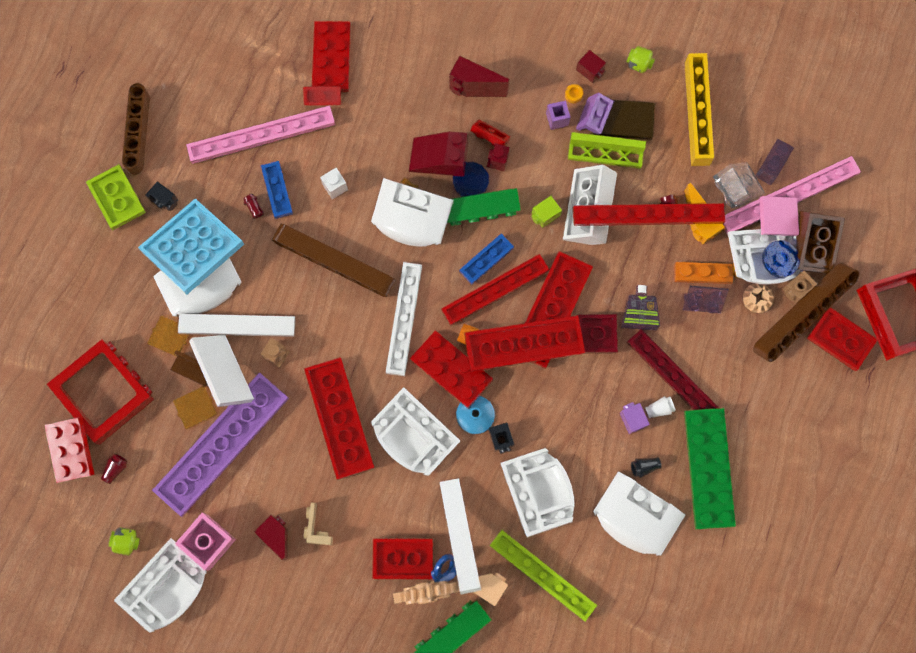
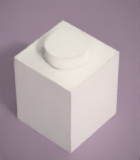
M337 168L320 177L324 188L332 199L348 190L347 184Z

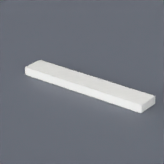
M403 262L386 374L405 376L421 278V264Z
M179 314L178 333L294 337L295 317Z
M459 478L440 482L460 594L480 591L479 577Z

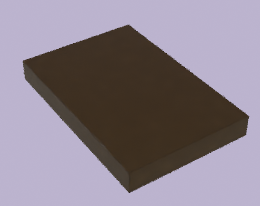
M613 100L609 115L599 136L652 140L655 103Z

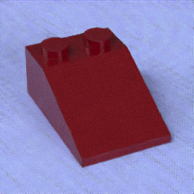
M459 55L449 74V88L454 94L465 97H507L509 78Z
M448 131L413 138L409 172L464 177L469 144L468 134Z

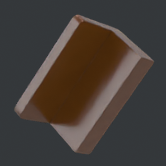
M176 350L174 354L177 358L170 370L206 387L207 381L197 359Z

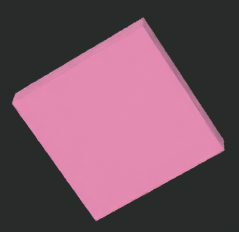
M770 196L759 198L761 235H799L797 198Z

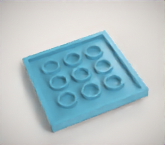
M194 199L138 248L174 284L188 295L238 251L244 243L197 199Z

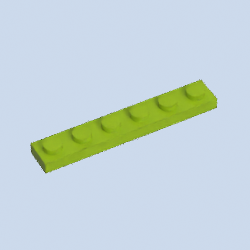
M503 530L500 531L490 544L491 548L584 622H586L597 607L594 602Z

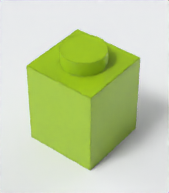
M550 196L533 207L531 217L537 225L540 224L543 228L560 217L562 209L553 197Z

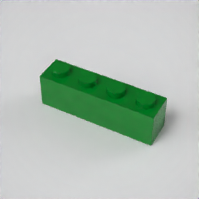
M517 188L452 198L453 204L447 223H450V226L460 225L462 220H468L469 223L480 221V217L487 216V220L498 218V214L505 213L506 217L517 215L516 211H521Z
M470 600L461 607L464 610L458 616L454 613L446 620L448 624L441 629L438 626L430 633L432 637L427 642L423 639L414 646L416 649L414 653H453L492 619L477 601L473 603Z

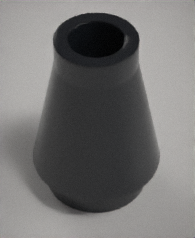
M659 457L638 458L631 462L633 475L640 478L662 468Z

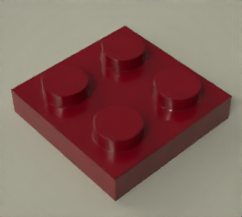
M617 314L578 315L585 354L618 353Z

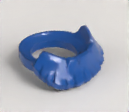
M446 554L438 560L434 571H431V576H433L435 582H448L457 575L453 555ZM451 560L448 570L442 574L441 568L443 564Z

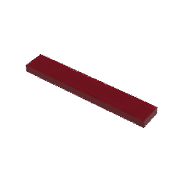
M642 329L627 341V344L692 410L719 409Z

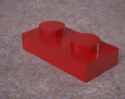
M341 86L303 87L304 105H341Z
M480 119L472 125L470 130L478 138L491 142L493 146H495V143L505 146L511 137Z

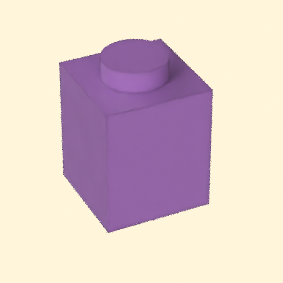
M566 100L548 104L546 115L550 129L569 126L570 114Z
M634 402L623 406L624 410L620 412V415L629 434L650 425L640 403L634 405Z

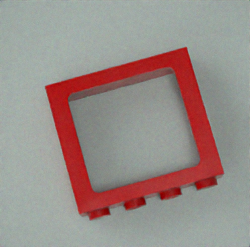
M916 269L865 284L856 290L886 361L915 352L916 341L899 346L877 293L908 283L913 285L916 292Z
M103 339L46 384L73 418L83 417L86 434L98 445L102 444L155 400L151 396L153 391L147 384L142 385L139 381L141 379L139 374L134 369L131 371L127 367L129 362L122 355L119 357L116 354L117 348L112 342L109 341L107 343ZM103 353L135 390L136 396L96 428L64 390L62 385L99 354Z

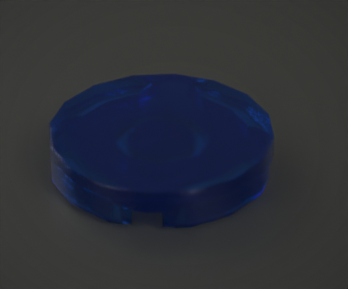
M466 162L464 177L453 176V187L462 197L485 193L489 186L488 172L481 164L476 162Z
M784 240L771 242L764 248L762 254V262L765 269L777 278H785L794 274L798 270L800 259H798L796 248Z

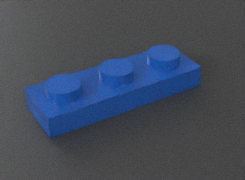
M279 161L261 165L274 218L278 219L293 215Z
M501 233L466 263L459 272L473 285L511 252L514 246Z

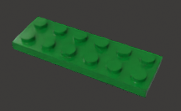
M724 408L684 411L695 529L736 527Z

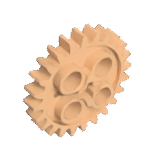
M434 581L416 584L414 587L404 588V592L394 593L393 597L394 603L406 602L407 605L419 602V604L437 601L440 598L450 597L449 593L460 592L458 582L448 583L447 581L434 583Z

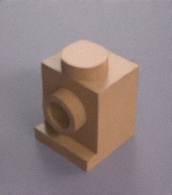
M803 270L783 290L789 300L797 303L817 283Z
M270 338L261 352L264 359L281 368L290 354V351L284 345Z

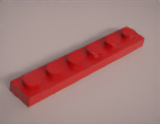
M538 254L441 308V311L450 326L549 272V268L542 256Z

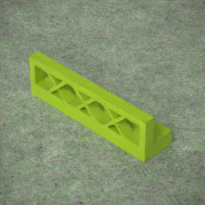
M572 132L568 160L641 169L646 141ZM573 146L581 147L584 153L580 156L572 155ZM594 149H599L603 155L595 158L590 152ZM615 151L620 154L621 158L612 160L608 154ZM639 154L638 163L630 162L627 156Z

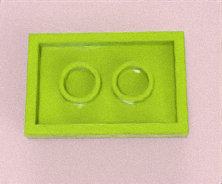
M119 164L86 181L112 230L146 213Z

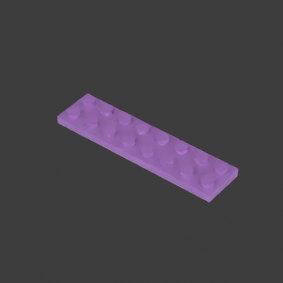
M260 372L248 384L254 400L251 403L229 405L152 490L181 517L186 514L289 399Z

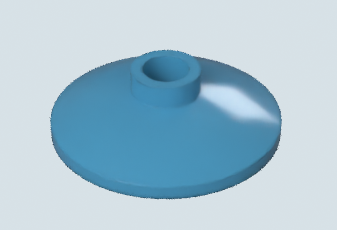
M479 396L469 409L460 403L456 411V418L459 426L464 431L471 434H480L492 426L495 411L489 400ZM477 410L479 412V416L474 417L472 415V412Z

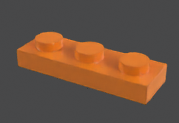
M676 262L675 282L732 284L733 264Z

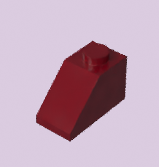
M270 515L254 533L281 560L285 561L288 558V529L284 526L286 522L279 515L276 517Z

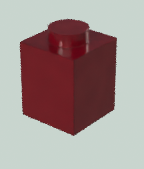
M589 49L578 61L576 70L593 83L596 79L600 80L605 74L606 62Z

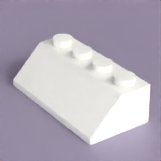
M605 165L574 169L563 240L588 245L606 244L609 226H574L573 206L612 205L617 172Z

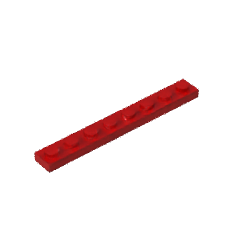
M724 203L573 206L574 226L724 224L726 222Z

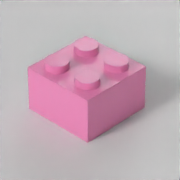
M201 513L175 545L201 568L210 571L236 539L209 515Z

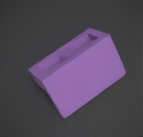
M601 93L588 97L576 129L580 131L586 128L597 135L601 134L614 101Z

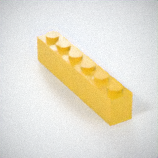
M689 53L685 61L691 166H710L714 159L707 53Z

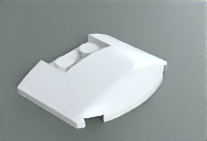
M383 178L371 222L384 235L397 242L420 247L432 244L438 245L441 244L453 200Z
M761 229L728 232L737 277L748 282L768 285L789 281L803 271L797 269L796 236L761 235Z
M230 258L188 295L162 271L153 276L172 316L178 317L177 315L201 314L219 306L233 294L232 292L237 284L240 286L242 283Z
M404 387L371 421L372 426L374 425L378 441L395 461L411 471L424 473V475L428 476L460 442L450 430Z
M546 448L501 463L527 538L573 521L574 494L570 480L557 458L555 459L547 452L549 451Z
M620 472L616 474L593 511L595 516L597 514L604 530L616 541L634 551L656 555L663 553L685 517V514L672 504L667 503L636 483L635 480Z
M171 538L114 599L119 606L149 633L171 624L190 607L202 588L204 575L206 574V570L201 568L176 546V542Z

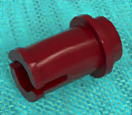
M249 194L243 198V204L248 207L253 219H257L263 216L264 212L257 202V196Z

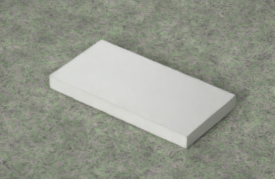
M226 335L191 338L189 341L217 407L251 403L254 400Z

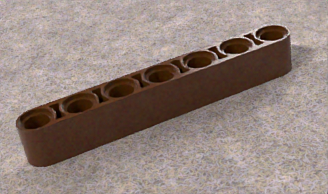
M280 223L272 238L275 244L382 297L387 298L396 281L391 276L285 224Z
M839 263L755 343L754 353L768 362L775 361L858 281L859 271L844 263Z

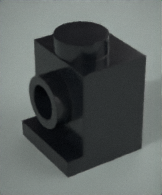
M158 181L145 194L150 202L160 209L164 207L168 211H172L178 202L175 194Z
M508 423L488 428L495 452L499 451L500 454L510 452V447H514V442ZM504 437L505 442L499 443L498 438Z

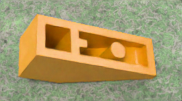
M689 183L684 190L686 203L707 204L695 187ZM691 224L694 238L703 245L720 234L725 228L723 224Z

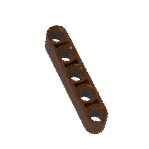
M134 83L130 86L126 113L122 164L132 175L142 172L145 157L150 95L141 83ZM141 109L138 114H134L136 110ZM139 126L137 131H133L135 127ZM134 144H138L136 148L131 149ZM136 161L134 166H129L131 162Z

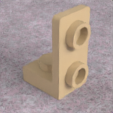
M311 502V506L307 507L306 519H309L308 527L304 529V539H307L306 543L332 545L333 537H329V533L317 532L314 535L317 504Z

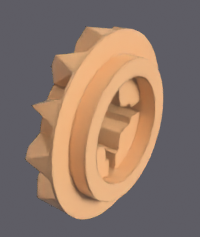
M755 283L749 285L743 293V302L752 312L763 313L773 305L774 296L772 289H769L766 284ZM760 292H762L761 298L764 299V301L760 300L757 304H755L756 297L754 295H758Z

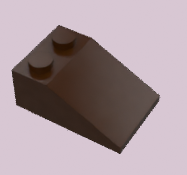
M807 211L799 212V235L796 236L798 270L829 273L835 267L845 218Z

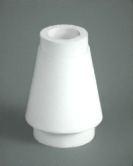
M664 396L648 407H645L649 418L671 415V412L676 411L670 396L667 398Z

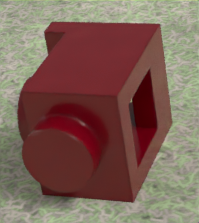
M495 143L494 149L489 151L486 167L504 172L510 147Z

